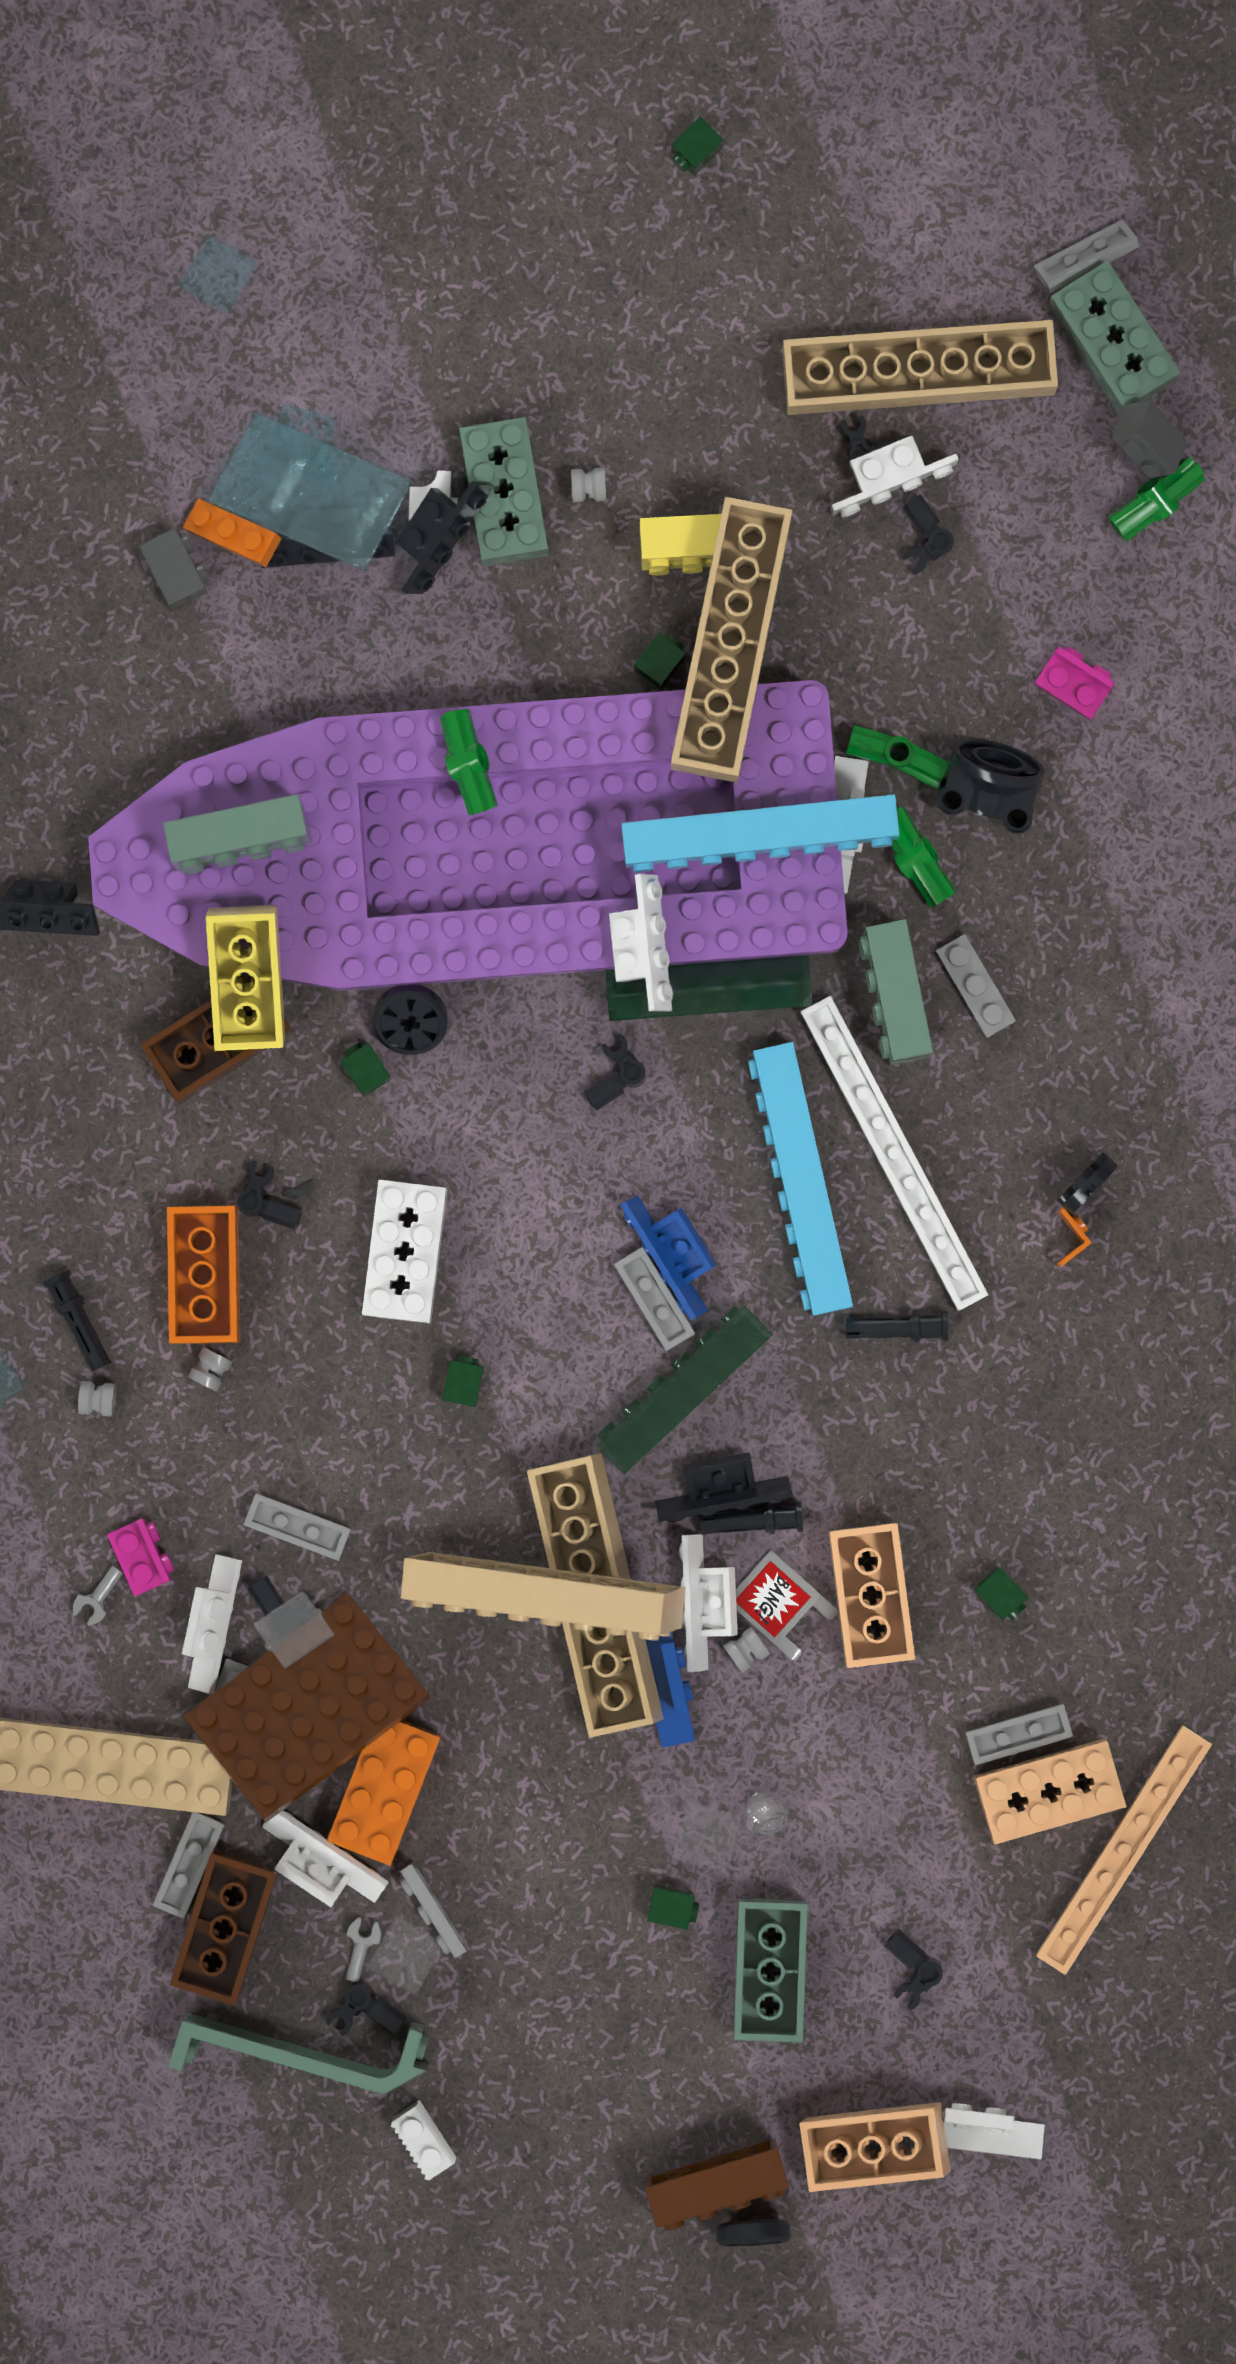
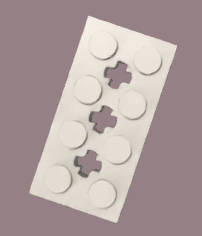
M386 1180L378 1181L362 1315L431 1324L447 1188ZM407 1209H413V1214L418 1215V1221L412 1222L411 1227H404L405 1222L400 1221L401 1214H406ZM403 1243H411L409 1248L414 1249L413 1256H407L406 1261H400L401 1256L396 1255V1249L402 1248ZM404 1275L405 1282H410V1288L403 1290L402 1295H397L396 1289H392V1282L398 1281L399 1276Z

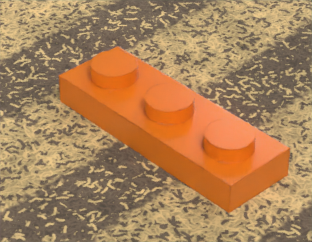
M199 498L182 527L199 538L265 568L282 539L278 534Z

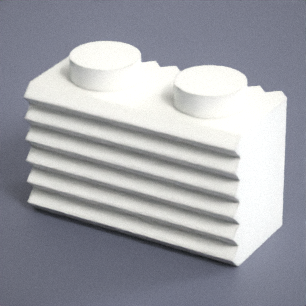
M420 2100L393 2117L391 2127L395 2128V2133L399 2134L398 2139H403L402 2144L407 2145L406 2150L410 2151V2156L414 2157L413 2162L418 2163L417 2168L422 2169L421 2174H426V2180L432 2179L456 2162L457 2157Z

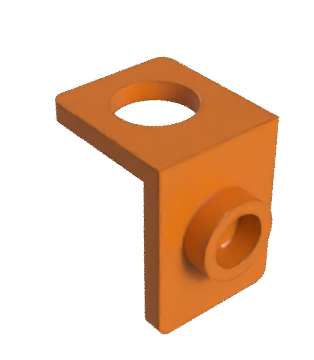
M1064 1207L1057 1212L1082 1244L1057 1262L1058 1268L1062 1267L1092 1243L1085 1235L1088 1228L1077 1214L1071 1217Z

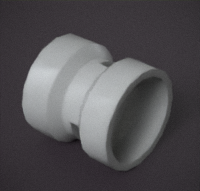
M594 468L588 473H585L582 469H571L573 503L583 502L586 497L593 498L595 501H606L605 468Z
M202 1347L198 1355L200 1361L197 1366L192 1367L187 1377L218 1392L222 1384L221 1377L224 1372L229 1370L233 1361L206 1347Z
M81 1381L78 1413L90 1415L96 1410L102 1416L113 1417L116 1404V1384L104 1383L102 1386L96 1387L93 1382Z
M752 1627L746 1629L742 1633V1637L737 1641L731 1640L723 1645L742 1673L750 1669L752 1662L756 1659L763 1660L770 1655Z

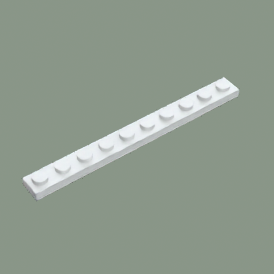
M829 996L802 1010L800 1013L957 1311L988 1296L984 1285L832 997Z

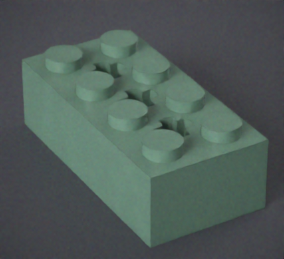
M1108 260L1050 297L1049 308L1119 416L1124 405L1144 402L1177 381L1180 375L1179 369ZM1091 305L1099 306L1102 309L1101 316H1098L1097 312L1093 315L1089 312ZM1110 333L1117 334L1120 337L1119 344H1116L1115 340L1111 343L1107 340ZM1128 361L1138 364L1137 372H1134L1133 368L1130 371L1125 368Z
M526 417L459 428L469 485L472 481L490 482L493 485L488 494L487 503L474 515L482 566L549 556ZM501 453L502 457L507 456L503 459L502 465H495V460H489L494 459V454ZM501 486H507L508 489H512L508 492L507 498H501L500 493L495 494L500 491ZM506 519H513V522H518L514 525L513 531H506V526L501 527V525L505 524Z
M299 794L163 823L171 863L177 871H184V875L203 872L204 866L210 864H217L218 868L238 864L237 859L248 856L251 857L252 861L271 857L272 851L284 849L285 854L305 850V844L311 843L304 805Z
M904 919L866 927L863 936L858 940L861 959H868L870 969L866 970L867 973H865L868 993L875 992L877 1003H873L872 1014L875 1026H882L883 1036L878 1039L882 1059L888 1058L890 1066L929 1058L933 1054L907 921Z
M738 1898L734 2040L803 2043L808 1909L806 1900ZM775 1927L776 1932L781 1933L780 1938H775V1943L770 1944L767 1941V1937L762 1936L764 1931L768 1932L767 1928ZM767 1962H774L775 1967L780 1968L779 1973L774 1972V1977L768 1978L766 1972L761 1971L762 1966H766ZM772 1996L774 2002H779L778 2007L773 2006L772 2012H766L765 2007L760 2005L761 2000L765 2001V1997Z

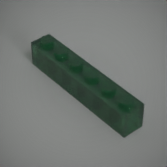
M808 955L668 966L669 984L673 991V998L671 1001L672 1011L668 1012L649 1011L646 978L616 982L615 970H605L609 1021L812 1006Z
M734 1306L720 1319L725 1324L716 1333L709 1329L696 1342L700 1348L691 1357L685 1352L671 1365L675 1372L666 1380L660 1375L647 1388L650 1395L642 1403L635 1399L622 1411L626 1417L617 1426L610 1422L597 1435L601 1440L597 1447L624 1475L773 1336L746 1306L741 1310Z

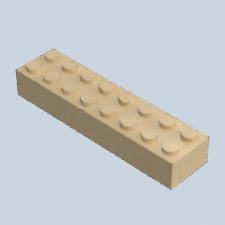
M1053 320L783 340L782 352L787 415L1055 395L1058 388Z
M725 497L671 760V770L738 783L791 523L792 510Z
M602 1453L527 1470L549 1568L631 1579ZM562 1622L589 1738L654 1724L664 1719L646 1640L638 1638V1632L626 1631V1635H611L605 1633L606 1628L594 1627L592 1631L573 1629V1623Z
M426 1552L404 1558L401 1599L412 1600V1606L431 1608L433 1604L444 1605V1610L450 1612H464L465 1608L476 1609V1615L496 1617L497 1613L508 1614V1619L513 1621H529V1618H540V1624L548 1626H561V1622L573 1623V1629L592 1631L594 1627L606 1628L605 1633L611 1635H626V1631L638 1632V1638L658 1640L659 1636H670V1632L682 1628L686 1587Z
M0 1718V1790L226 1816L229 1813L233 1781L202 1741Z

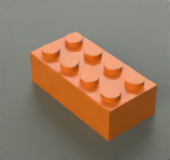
M167 1207L169 1343H240L238 1207Z
M401 1720L361 1751L327 1842L391 1866L442 1735Z

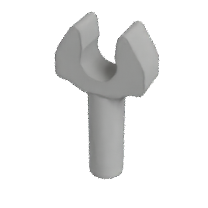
M112 1565L92 1594L86 1596L79 1594L73 1604V1615H78L86 1604H90L94 1607V1614L90 1617L87 1625L91 1626L102 1621L107 1615V1612L104 1610L103 1601L120 1579L123 1572Z
M360 1916L351 1923L347 1931V1936L352 1938L355 1945L346 1979L353 1982H359L368 1947L373 1944H379L382 1936L378 1921H375L370 1936H361L359 1928L362 1918Z

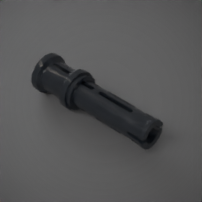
M67 1270L42 1284L44 1288H49L57 1304V1313L65 1316L93 1372L112 1361L105 1352L82 1306L85 1304V1299L83 1295H78L70 1279L72 1273L70 1270Z
M942 1311L941 1315H920L919 1312H914V1314H910V1317H846V1339L911 1337V1340H914V1342H920L922 1338H942L943 1341H948V1311Z
M801 1501L796 1502L792 1506L774 1507L773 1504H767V1506H764V1509L720 1512L710 1516L700 1515L701 1535L752 1530H766V1533L775 1534L776 1530L797 1529L798 1532H803Z

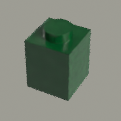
M699 116L671 144V153L673 154L671 159L683 172L689 170L695 176L723 148L724 139Z
M658 633L634 664V670L661 690L685 659L686 653L682 651L684 645L670 634L664 637Z
M359 1042L344 1052L346 1058L340 1062L363 1097L392 1080L369 1043L363 1046Z
M459 1355L458 1362L450 1360L442 1397L443 1401L472 1407L477 1406L484 1367L478 1366L479 1359Z
M1000 1567L995 1568L973 1589L1001 1620L1007 1617L1013 1620L1026 1608L1023 1602L1028 1597Z
M654 1885L647 1921L688 1930L689 1922L696 1923L700 1903L694 1902V1893Z

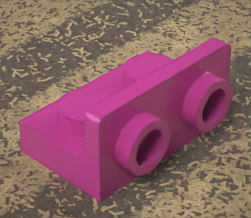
M1058 646L1034 685L1091 721L1115 684L1110 679L1112 675L1098 665H1094L1092 668L1082 661L1083 656L1070 647H1066L1064 650Z
M141 1518L134 1523L107 1534L134 1597L173 1580L170 1575L171 1572L175 1571L168 1553L161 1554L156 1542L160 1541L161 1537L153 1521L147 1523L146 1518Z

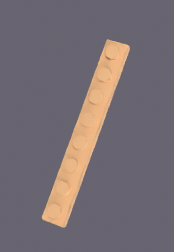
M1182 1725L1036 1953L1038 1958L1066 1975L1212 1746L1210 1742Z

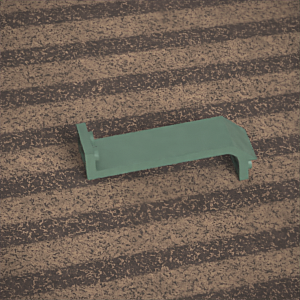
M188 2013L186 2020L181 2022L168 2067L182 2071L187 2063L192 2064L196 2058L200 2042L204 2041L366 2090L385 2094L427 2070L429 2062L423 2061V2056L429 2035L423 2034L426 2025L412 2022L401 2060L392 2068L378 2069Z

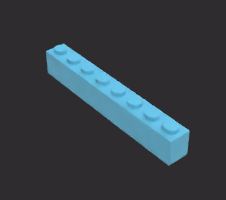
M895 795L628 822L622 823V835L626 868L633 867V872L640 873L653 871V865L667 864V869L688 867V861L701 860L702 865H716L722 863V858L735 857L736 862L756 860V854L769 853L770 858H783L790 856V851L803 850L804 855L824 853V847L837 846L838 851H850L858 849V844L870 842L873 848L887 847L892 845V840H898L899 827Z
M793 1042L754 1050L752 1053L754 1059L748 1060V1066L752 1080H759L761 1092L755 1093L759 1113L766 1111L769 1125L763 1126V1132L767 1146H774L776 1158L770 1159L774 1179L781 1177L784 1191L778 1192L782 1212L788 1210L791 1224L785 1225L789 1245L796 1243L799 1257L793 1258L797 1278L803 1277L806 1290L800 1291L804 1311L811 1310L812 1316L851 1308L853 1303Z

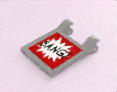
M772 1550L736 1589L737 1611L793 1661H796L801 1656L802 1651L786 1635L809 1609L814 1606L828 1620H833L838 1614V1610Z

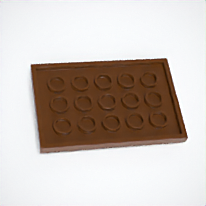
M346 1593L186 1713L184 1718L263 1821L267 1823L428 1701L430 1695L352 1597Z

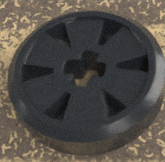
M416 984L396 986L386 991L375 1005L373 1013L374 1032L379 1041L391 1051L403 1055L423 1054L435 1048L446 1034L448 1022L446 1006L443 1000L429 988ZM409 1015L416 1017L411 1024L405 1023V1019H408Z
M779 2219L721 2223L715 2228L716 2243L727 2247L786 2243L791 2239V2224L786 2220Z

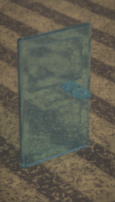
M255 413L214 490L208 496V502L365 571L411 486V481Z

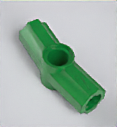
M1184 457L1178 465L1176 474L1156 477L1146 482L1138 489L1136 497L1108 516L1110 523L1124 541H1128L1153 521L1159 522L1174 513L1180 505L1178 502L1205 481L1203 470L1191 457Z
M464 708L444 713L440 717L448 748L445 762L451 778L458 782L468 815H475L497 807L498 803L487 773L490 768L488 755L483 745L478 742L470 710Z
M855 725L846 752L847 755L882 764L896 771L899 770L936 790L949 762L912 744L906 737H894ZM894 746H902L906 749L908 757L904 761H895L891 758L889 750Z
M900 807L897 809L899 837L898 840H892V847L896 852L894 858L902 873L908 879L914 881L929 906L933 908L957 891L939 865L937 852L926 837L921 836L906 808Z

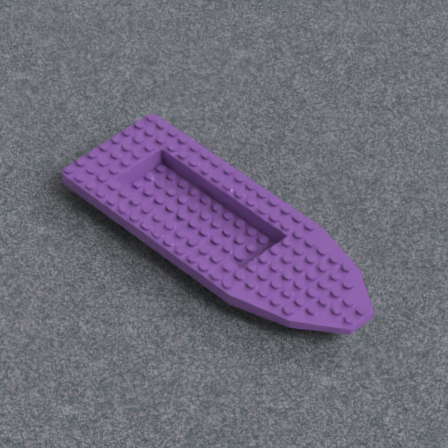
M813 680L758 684L738 783L671 770V760L686 690L316 718L184 762L90 835L88 840L93 905L194 963L209 968L206 928L208 908L277 905L282 981L339 991L615 970L609 914L638 909L636 874L658 875V880L662 887L661 909L666 923L664 937L666 951L669 955V966L837 952L843 947L847 939L841 851H838L837 846L824 847V853L804 855L803 850L790 851V856L783 858H770L769 853L756 854V860L736 862L735 857L722 858V863L716 865H702L701 860L688 861V867L667 869V864L653 865V871L635 873L633 872V867L626 868L622 835V823L837 801L829 695L822 683ZM464 708L470 710L478 742L483 745L488 755L490 768L487 773L498 806L493 809L471 816L468 815L458 782L451 778L447 770L445 756L448 753V748L440 717L444 713ZM299 794L304 805L311 843L304 845L305 850L285 854L284 849L272 851L271 857L252 861L249 856L237 859L238 864L218 868L217 864L205 865L203 872L184 875V871H177L172 865L163 826L164 822ZM239 939V942H235L236 944H241L243 950H247L249 944H251L246 939Z

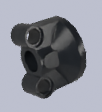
M985 739L960 740L953 747L948 764L947 777L939 786L937 796L938 808L943 813L953 816L960 814L966 808L982 816L1001 818L1003 826L1007 831L1014 834L1024 833L1032 825L1033 804L1043 781L1044 767L1033 756L1003 743ZM956 791L961 795V798L959 800H950L945 796V793ZM1020 809L1026 813V816L1016 819L1009 812Z

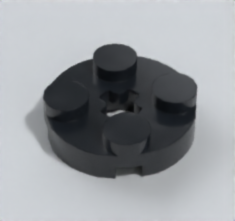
M1102 1152L1090 1165L1094 1171L1087 1167L1077 1177L1072 1185L1075 1190L1070 1186L1057 1199L1071 1214L1117 1168V1165L1105 1152Z

